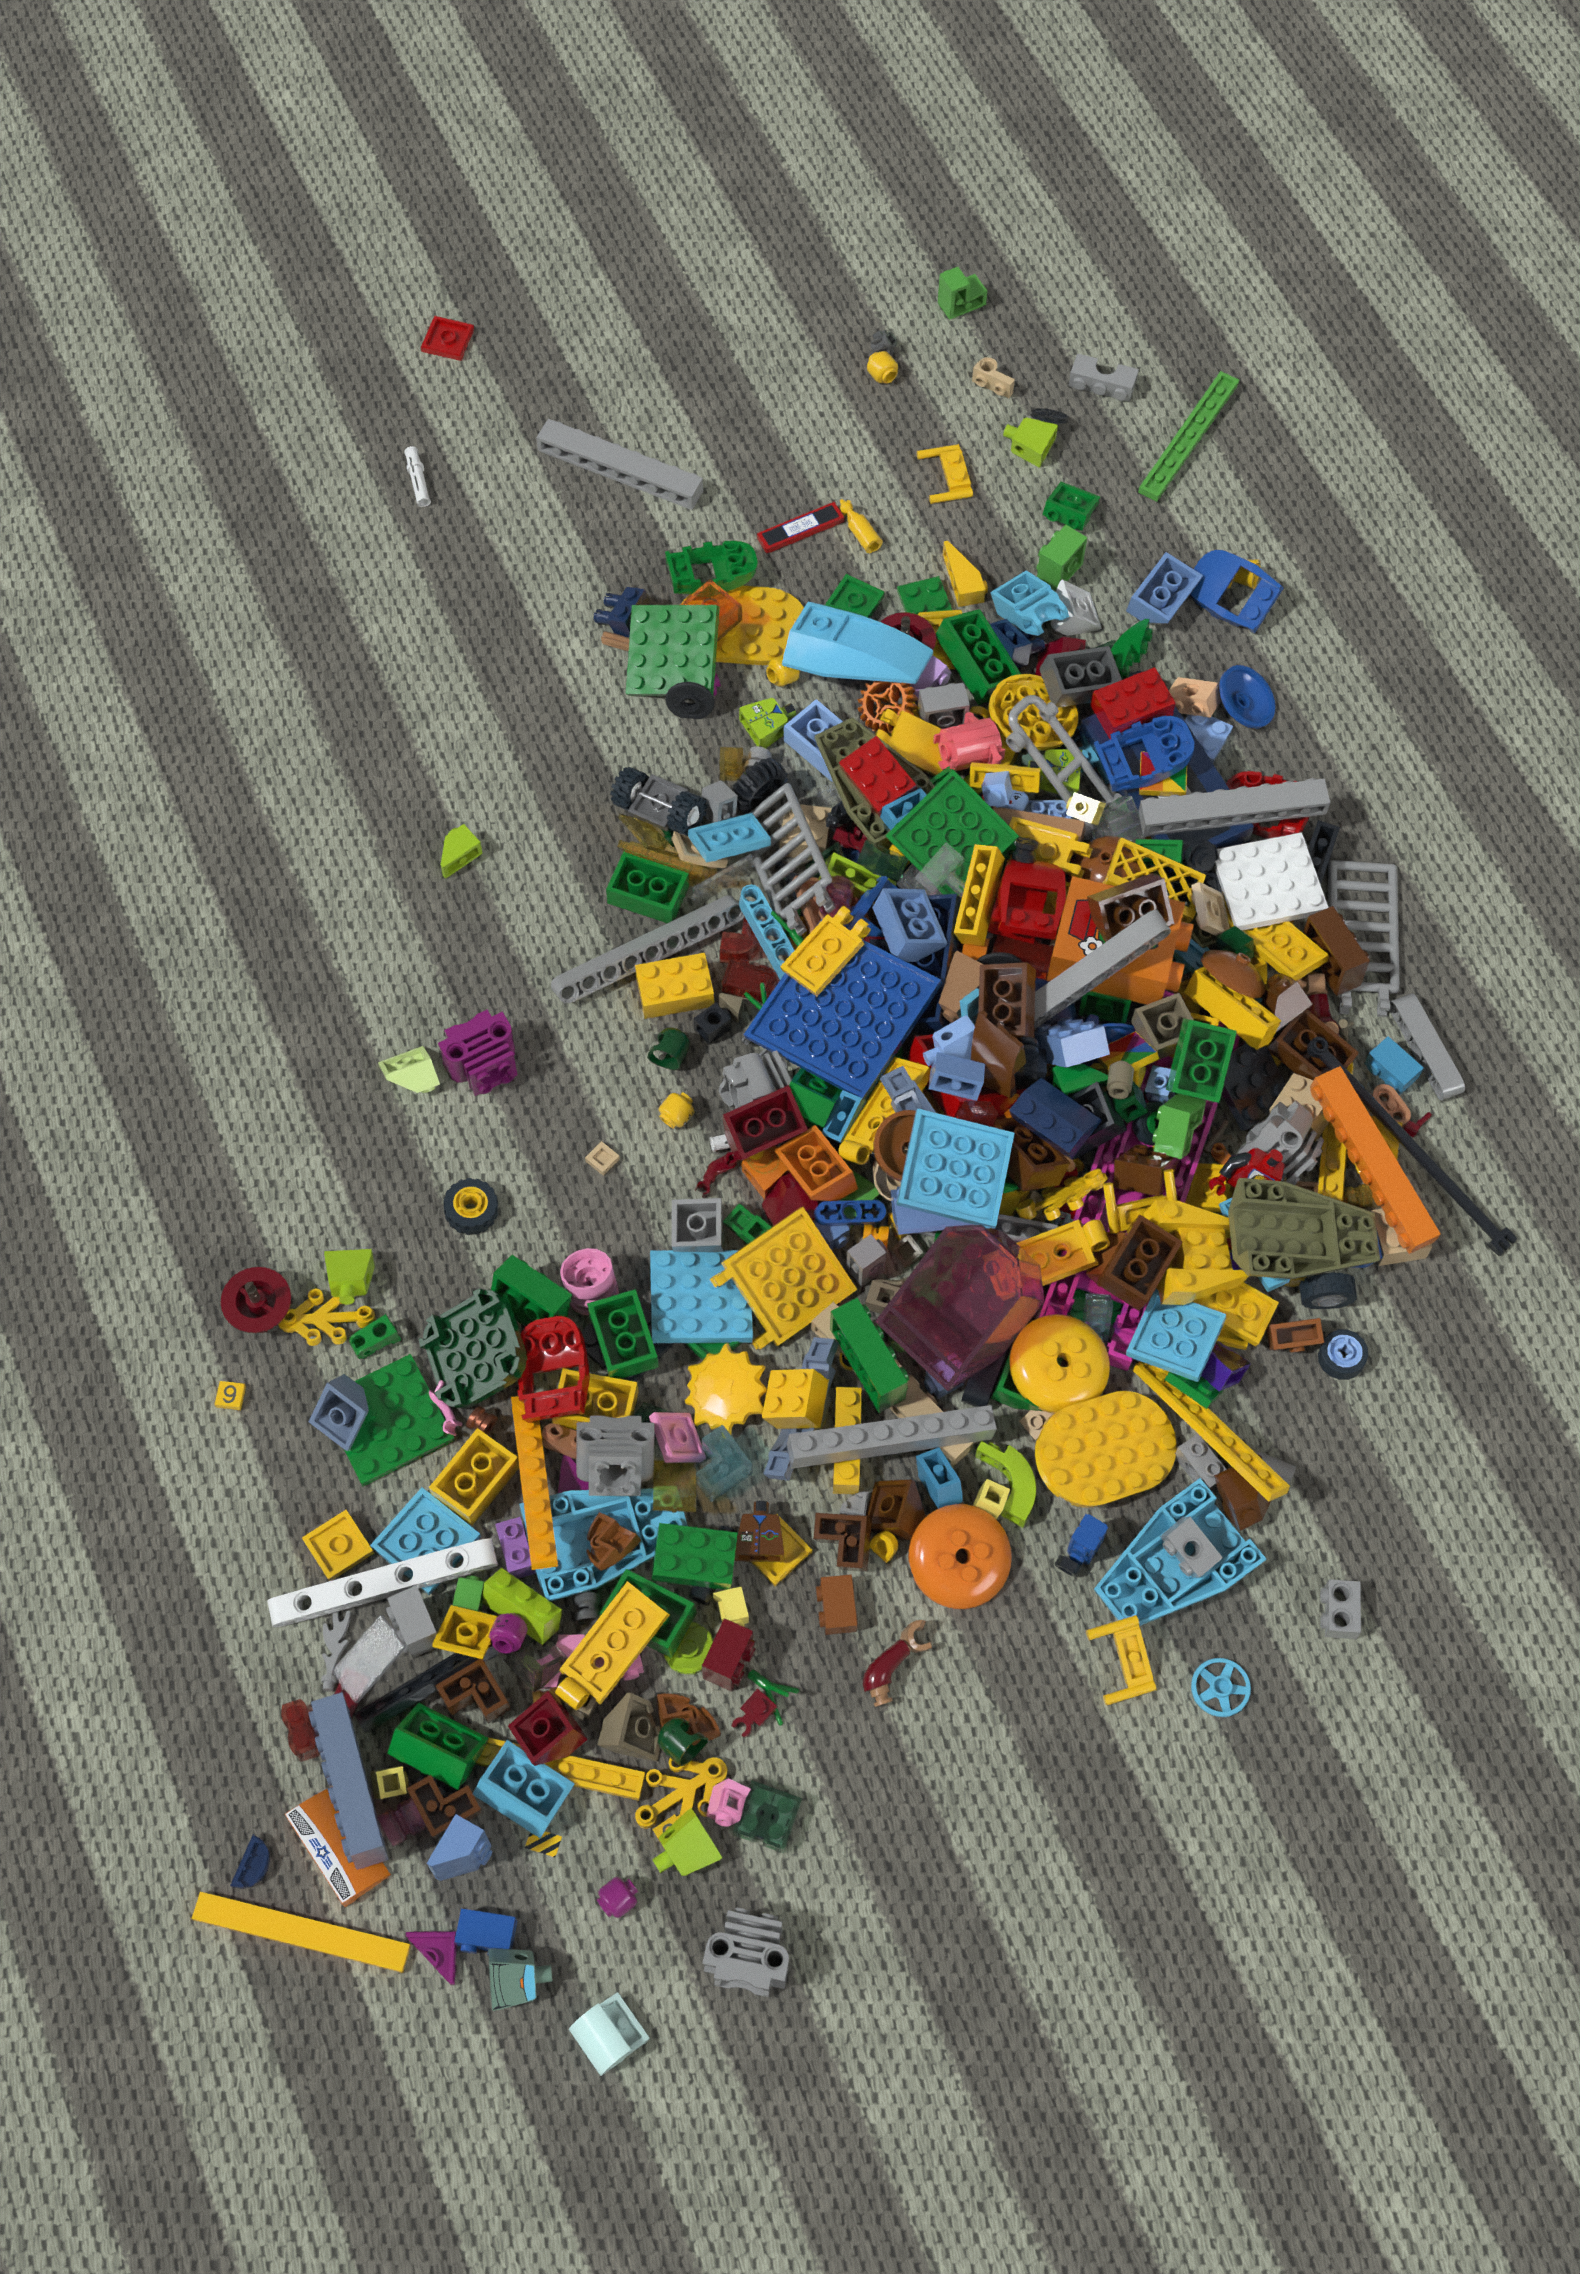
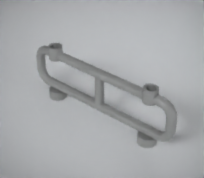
M1028 695L1012 708L1008 721L1013 732L1006 738V743L1015 752H1019L1025 747L1066 804L1072 795L1062 782L1079 766H1081L1106 800V806L1109 810L1120 799L1123 805L1125 804V799L1119 793L1113 795L1055 717L1059 710L1054 703L1049 702L1046 704L1040 697ZM1031 704L1039 709L1040 717L1050 724L1075 758L1057 775L1018 723L1019 714ZM1085 821L1084 840H1090L1089 833L1094 830L1097 831L1099 838L1105 836L1101 835L1093 824Z

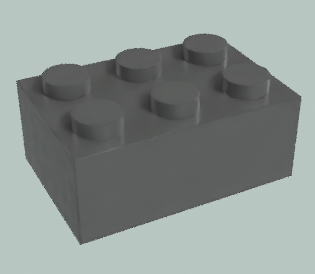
M1109 646L1049 654L1039 669L1049 698L1057 708L1091 703L1093 691L1122 680Z

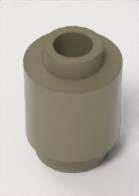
M1117 1061L1109 1067L1107 1090L1113 1098L1124 1099L1132 1091L1134 1068L1129 1063Z

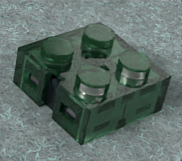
M751 1780L749 1785L751 1790L745 1798L741 1819L736 1822L733 1835L753 1843L757 1839L763 1842L764 1847L784 1854L802 1804V1798Z

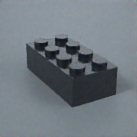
M1097 1081L1070 1096L1072 1100L1101 1119L1099 1125L1073 1157V1160L1127 1131L1122 1117L1114 1109L1112 1097L1109 1095L1107 1086Z

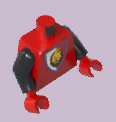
M1253 1148L1249 1152L1232 1155L1220 1170L1219 1174L1221 1175L1209 1181V1187L1213 1190L1216 1185H1220L1216 1190L1217 1195L1220 1196L1226 1190L1224 1182L1235 1188L1239 1178L1286 1182V1174L1283 1172V1156L1276 1149L1266 1153L1259 1148Z

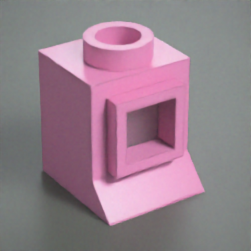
M729 1778L713 1786L706 1816L715 1820V1823L720 1826L729 1827L741 1819L745 1798L751 1789Z

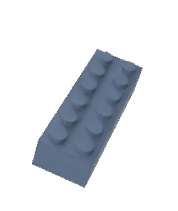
M343 1692L312 1701L313 1711L308 1712L312 1728H314L317 1736L315 1741L318 1752L321 1755L322 1761L326 1760L321 1763L324 1776L327 1778L328 1785L333 1786L328 1788V1792L335 1812L339 1811V1813L334 1815L341 1836L346 1837V1839L341 1840L348 1863L353 1862L358 1870L389 1860L352 1718Z

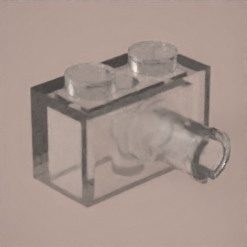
M946 842L916 875L915 881L931 895H935L943 885H947L962 898L964 891L959 886L964 889L966 882L956 875V872L965 862L964 857Z

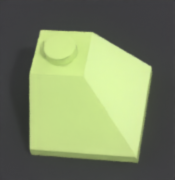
M423 1046L378 1062L386 1080L416 1093H427L434 1090L435 1086L440 1085L432 1060Z

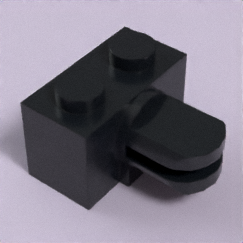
M1022 1037L1019 1038V1041L1024 1044L1026 1064L1014 1074L1015 1084L1030 1087L1040 1078L1044 1079L1047 1074L1046 1049H1039L1038 1040L1035 1038Z

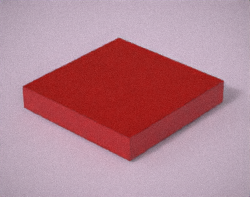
M434 316L421 345V352L461 361L475 330L474 325Z

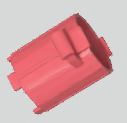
M967 712L964 724L941 729L939 734L934 735L933 743H938L942 761H939L938 764L942 770L950 766V769L956 772L970 768L971 762L1001 764V761L1004 760L1005 748L1002 749L1000 733L990 718L978 720L973 713Z

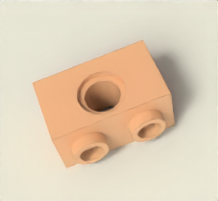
M1177 677L1169 689L1176 703V708L1182 714L1210 718L1221 703L1217 682Z

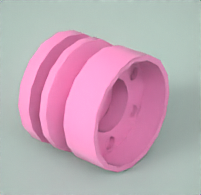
M590 1248L578 1250L569 1255L562 1263L560 1269L561 1279L564 1288L572 1294L570 1306L575 1312L589 1315L587 1303L619 1294L611 1259L605 1252Z

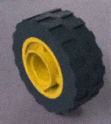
M477 1178L461 1179L456 1184H452L451 1188L446 1191V1197L443 1200L446 1221L449 1222L452 1229H456L459 1233H465V1235H476L482 1231L485 1232L494 1224V1220L498 1216L497 1195H495V1190L487 1182ZM468 1204L476 1205L473 1209H468L465 1206Z

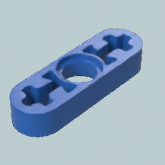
M878 1200L825 1201L820 1203L814 1210L815 1221L823 1226L877 1224L886 1215L884 1204ZM850 1206L855 1209L856 1217L854 1219L845 1217V1207ZM872 1206L875 1211H879L875 1218H873L871 1213L862 1216V1211H869ZM837 1207H839L838 1214H832L827 1219H825V1215L820 1214L824 1208H826L827 1212H835Z

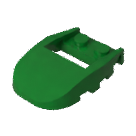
M711 541L704 542L703 547L692 549L691 546L682 547V552L670 553L665 551L666 565L668 566L673 592L676 594L713 595L727 592L748 583L755 575L758 567L754 548L742 541H724L722 545H713ZM712 562L716 577L713 579V582L701 583L700 579L695 580L691 564Z

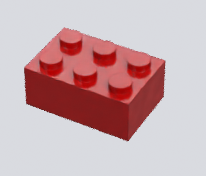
M1155 667L1093 691L1091 707L1109 739H1111L1110 734L1117 731L1121 733L1132 728L1131 724L1140 721L1141 724L1152 722L1153 718L1173 716L1176 705Z
M877 736L839 762L840 768L879 817L881 816L883 806L918 789L915 782Z

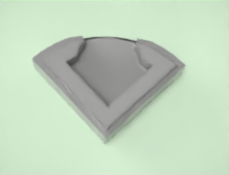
M858 1492L848 1498L842 1504L839 1514L865 1516L869 1492Z

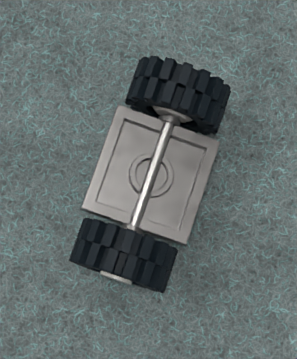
M625 767L623 771L619 772V777H615L616 783H612L611 787L614 789L610 792V795H612L611 801H613L614 805L627 810L631 816L662 830L668 831L670 828L673 831L688 836V829L699 827L700 823L704 822L702 818L706 816V811L704 810L707 809V805L702 797L656 775L651 774L649 777L646 773L637 769Z

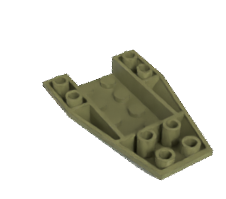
M852 717L815 735L814 739L848 815L873 846L889 849L892 843L886 838V835L891 830L839 765L842 759L876 736ZM880 739L915 782L917 788L921 787L927 795L935 787L927 776Z
M1248 1178L1238 1179L1228 1215L1233 1260L1247 1276L1296 1279L1380 1261L1375 1213L1287 1182Z

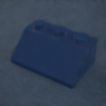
M1040 1078L1024 1090L1009 1110L1014 1120L1071 1160L1101 1122V1119L1043 1078Z

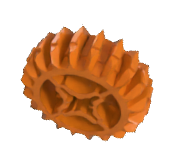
M873 681L872 685L865 683L868 689L860 691L864 697L857 699L858 703L862 705L857 708L860 713H863L860 716L861 720L866 721L865 726L872 728L874 732L880 729L886 733L888 731L892 733L894 726L880 720L883 711L886 712V709L894 711L898 716L902 710L915 716L912 710L918 709V706L914 704L918 697L913 695L915 689L912 686L910 687V683ZM900 691L902 693L903 699L902 706L898 704V700L900 697L898 694ZM874 702L877 703L876 717L873 712ZM882 702L891 703L894 705V707L891 705H884Z

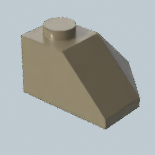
M627 1693L604 1718L597 1745L614 1753L657 1762L660 1750L658 1734L661 1729L660 1726L655 1725L651 1713L654 1710L651 1702L633 1693Z

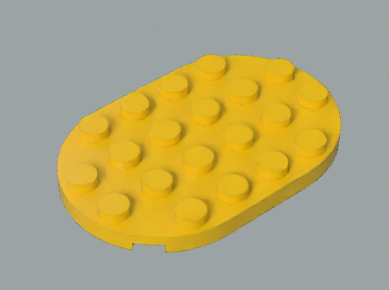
M741 586L713 595L690 594L681 603V605H718L720 610L716 662L749 665H768L770 660L784 655L789 632L804 609L803 605L794 596L781 589L756 586Z
M1131 1391L1113 1392L1061 1409L1050 1416L1042 1425L1043 1428L1035 1444L1036 1465L1045 1485L1055 1496L1063 1498L1072 1503L1071 1505L1082 1508L1102 1506L1155 1487L1170 1473L1174 1465L1177 1449L1175 1432L1165 1412L1153 1400Z

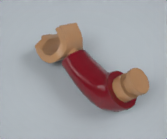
M1312 971L1297 980L1312 1002V1005L1307 1009L1339 1035L1338 1024L1332 1019L1329 1009L1328 988L1325 984L1324 973Z
M915 1620L908 1624L902 1631L900 1639L879 1655L864 1673L863 1689L865 1692L870 1691L872 1698L875 1697V1707L893 1701L892 1697L889 1698L887 1694L890 1692L888 1684L892 1683L891 1677L893 1672L910 1655V1652L919 1653L932 1648L930 1642L923 1645L917 1644L913 1636L915 1630L920 1631L923 1629L926 1621Z

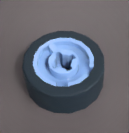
M1338 1329L1329 1333L1324 1338V1343L1321 1344L1318 1352V1361L1323 1371L1330 1377L1338 1380H1349L1356 1377L1363 1370L1369 1356L1368 1346L1364 1339L1356 1332L1348 1329ZM1341 1351L1347 1354L1345 1358L1342 1357Z

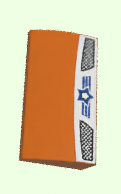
M327 1788L285 1813V1816L342 1905L347 1907L391 1876L383 1862L358 1870L353 1862L348 1863L341 1840L346 1839V1837L341 1836L334 1815L339 1813V1811L335 1812Z

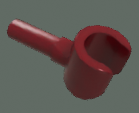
M1427 1112L1417 1123L1409 1120L1404 1130L1411 1137H1415L1420 1127L1432 1117V1114Z

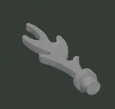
M339 1611L333 1612V1630L331 1631L326 1623L323 1624L324 1641L332 1653L330 1657L325 1653L322 1654L327 1669V1674L321 1677L323 1691L332 1692L334 1685L337 1684V1677L334 1676V1672L341 1654L349 1644L347 1640H344L342 1643L340 1642L344 1638L350 1624V1611L346 1612L342 1622L339 1620Z

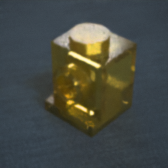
M720 747L719 766L721 781H737V778L741 777L743 774V748Z

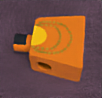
M775 1145L742 1161V1172L763 1199L767 1197L781 1176L790 1173L776 1155L774 1149L778 1147Z

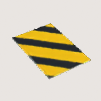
M545 1831L542 1837L539 1838L530 1832L525 1848L556 1857L562 1836Z

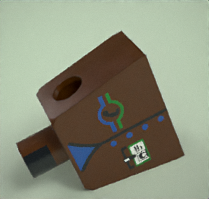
M755 1501L753 1514L742 1515L736 1542L735 1561L784 1563V1546L779 1515L769 1514V1502Z

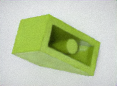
M465 824L458 828H453L445 836L440 864L445 879L483 854L481 842Z

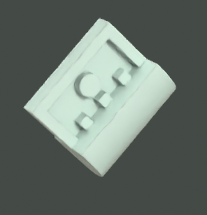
M618 1992L601 2004H596L569 2028V2031L600 2076L618 2065L625 2057L650 2039Z

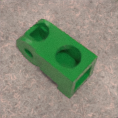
M385 1314L354 1333L348 1341L357 1358L363 1359L372 1355L376 1350H380L390 1343L395 1344L402 1339L392 1321Z

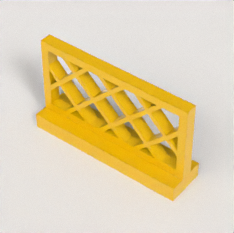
M1121 837L1116 846L1106 878L1102 883L1118 886L1158 870L1160 876L1165 879L1166 888L1170 894L1168 896L1169 899L1179 901V896L1187 895L1190 905L1189 907H1184L1181 921L1190 923L1194 919L1196 906L1192 901V888H1189L1184 877L1190 876L1197 879V883H1204L1206 875ZM1122 847L1130 849L1134 857L1125 859L1121 851ZM1148 857L1152 859L1155 867L1147 869L1142 858ZM1137 861L1141 872L1133 874L1128 863ZM1123 866L1127 877L1122 878L1115 875V868ZM1163 868H1172L1176 876L1168 879ZM1179 880L1184 890L1175 893L1170 882Z

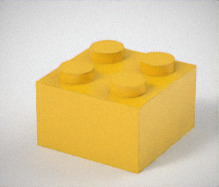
M815 1369L771 1370L762 1419L777 1429L820 1428L829 1380Z

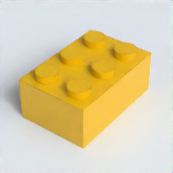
M705 953L635 965L636 980L645 1019L708 1008L714 1004V992Z
M562 1369L558 1389L577 1386L579 1371ZM590 1374L584 1414L552 1418V1422L577 1430V1422H590V1416H606L611 1418L633 1416L639 1393L638 1384L633 1381Z
M477 1428L429 1486L430 1493L461 1519L473 1526L519 1469L518 1457Z

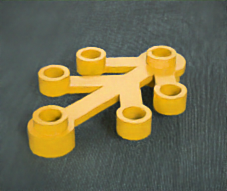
M1094 1169L1083 1177H1070L1064 1181L1065 1187L1052 1186L1044 1189L1041 1192L1044 1198L1043 1201L1035 1204L1033 1199H1027L1020 1202L1015 1209L1020 1218L1031 1220L1036 1217V1211L1051 1205L1044 1210V1214L1047 1220H1054L1061 1215L1059 1209L1066 1202L1070 1210L1081 1208L1084 1205L1082 1198L1091 1190L1101 1189L1107 1180V1175L1102 1173L1101 1169Z
M312 1289L308 1292V1299L296 1309H289L287 1315L278 1326L287 1333L297 1332L306 1339L308 1345L316 1346L321 1342L320 1331L308 1329L304 1325L314 1324L328 1335L334 1344L339 1345L346 1341V1332L343 1328H335L330 1323L356 1322L358 1327L364 1328L374 1322L376 1317L374 1310L368 1306H361L357 1311L331 1313L342 1304L339 1301V1297L331 1298L313 1314H306L311 1308L322 1304L324 1301L322 1291L320 1289Z
M712 1757L704 1763L691 1761L685 1766L673 1767V1760L669 1758V1767L673 1772L684 1770L698 1774L691 1780L662 1775L657 1769L648 1771L646 1781L649 1786H663L676 1790L652 1806L643 1805L639 1807L635 1814L637 1824L644 1829L652 1828L656 1824L659 1814L683 1799L680 1815L675 1819L676 1822L687 1810L693 1807L696 1790L706 1784L704 1797L698 1803V1812L701 1816L707 1817V1812H703L701 1806L709 1804L713 1786L725 1780L727 1766L724 1761ZM713 1766L719 1769V1772L715 1775L709 1773V1769ZM653 1774H657L659 1776V1780L657 1782H651L649 1780L650 1776ZM645 1811L651 1813V1817L648 1820L641 1818V1814Z

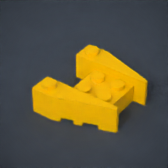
M1155 1200L1145 1211L1144 1217L1183 1241L1175 1254L1177 1269L1169 1268L1157 1285L1161 1305H1186L1192 1303L1193 1300L1204 1299L1214 1293L1225 1292L1239 1287L1249 1277L1243 1270L1232 1269L1226 1239L1231 1236L1228 1217L1180 1201Z

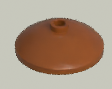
M1105 836L1087 843L1090 844L1089 848L1093 849L1090 858L1077 854L1073 864L1082 866L1081 869L1084 870L1082 879L1099 883L1105 880L1116 846L1121 837ZM1122 847L1121 851L1125 859L1134 857L1130 849ZM1137 861L1128 863L1133 874L1141 872ZM1123 866L1115 868V875L1122 878L1127 877Z
M1209 950L1202 955L1201 962L1203 966L1225 986L1251 998H1261L1265 993V984L1260 973L1250 963L1251 959L1245 954H1236L1227 950Z
M903 1110L888 1116L880 1124L874 1137V1155L879 1166L887 1175L900 1182L907 1156L904 1153V1149H908L915 1110Z

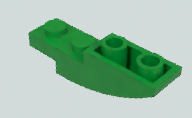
M1143 619L1130 627L1119 637L1111 649L1122 680L1129 677L1130 666H1133L1134 662L1140 663L1143 654H1147L1148 642H1151L1153 629L1149 628L1150 619Z
M738 1204L723 1220V1224L747 1244L772 1228L758 1215L754 1216L741 1204Z

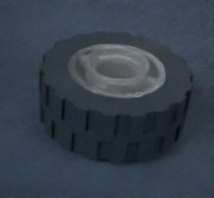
M1323 1273L1307 1277L1299 1284L1301 1303L1306 1308H1341L1357 1300L1355 1279L1350 1274Z

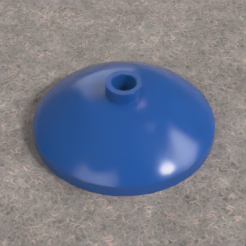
M1243 665L1232 666L1222 674L1219 683L1220 697L1229 715L1238 723L1254 729L1262 728L1270 723L1275 714V699L1265 679L1255 670Z

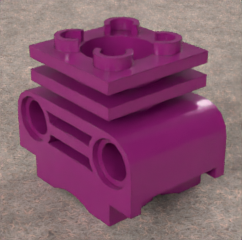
M487 1009L476 1014L474 1018L466 1023L454 1025L444 1030L446 1039L438 1043L443 1058V1066L453 1081L459 1083L468 1081L474 1096L487 1094L493 1087L501 1083L507 1084L518 1075L514 1058L515 1045L512 1029L503 1011L491 1016Z

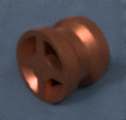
M478 1406L469 1416L466 1427L470 1430L478 1428L488 1435L494 1428L498 1418L494 1414L486 1413L485 1408L482 1406Z

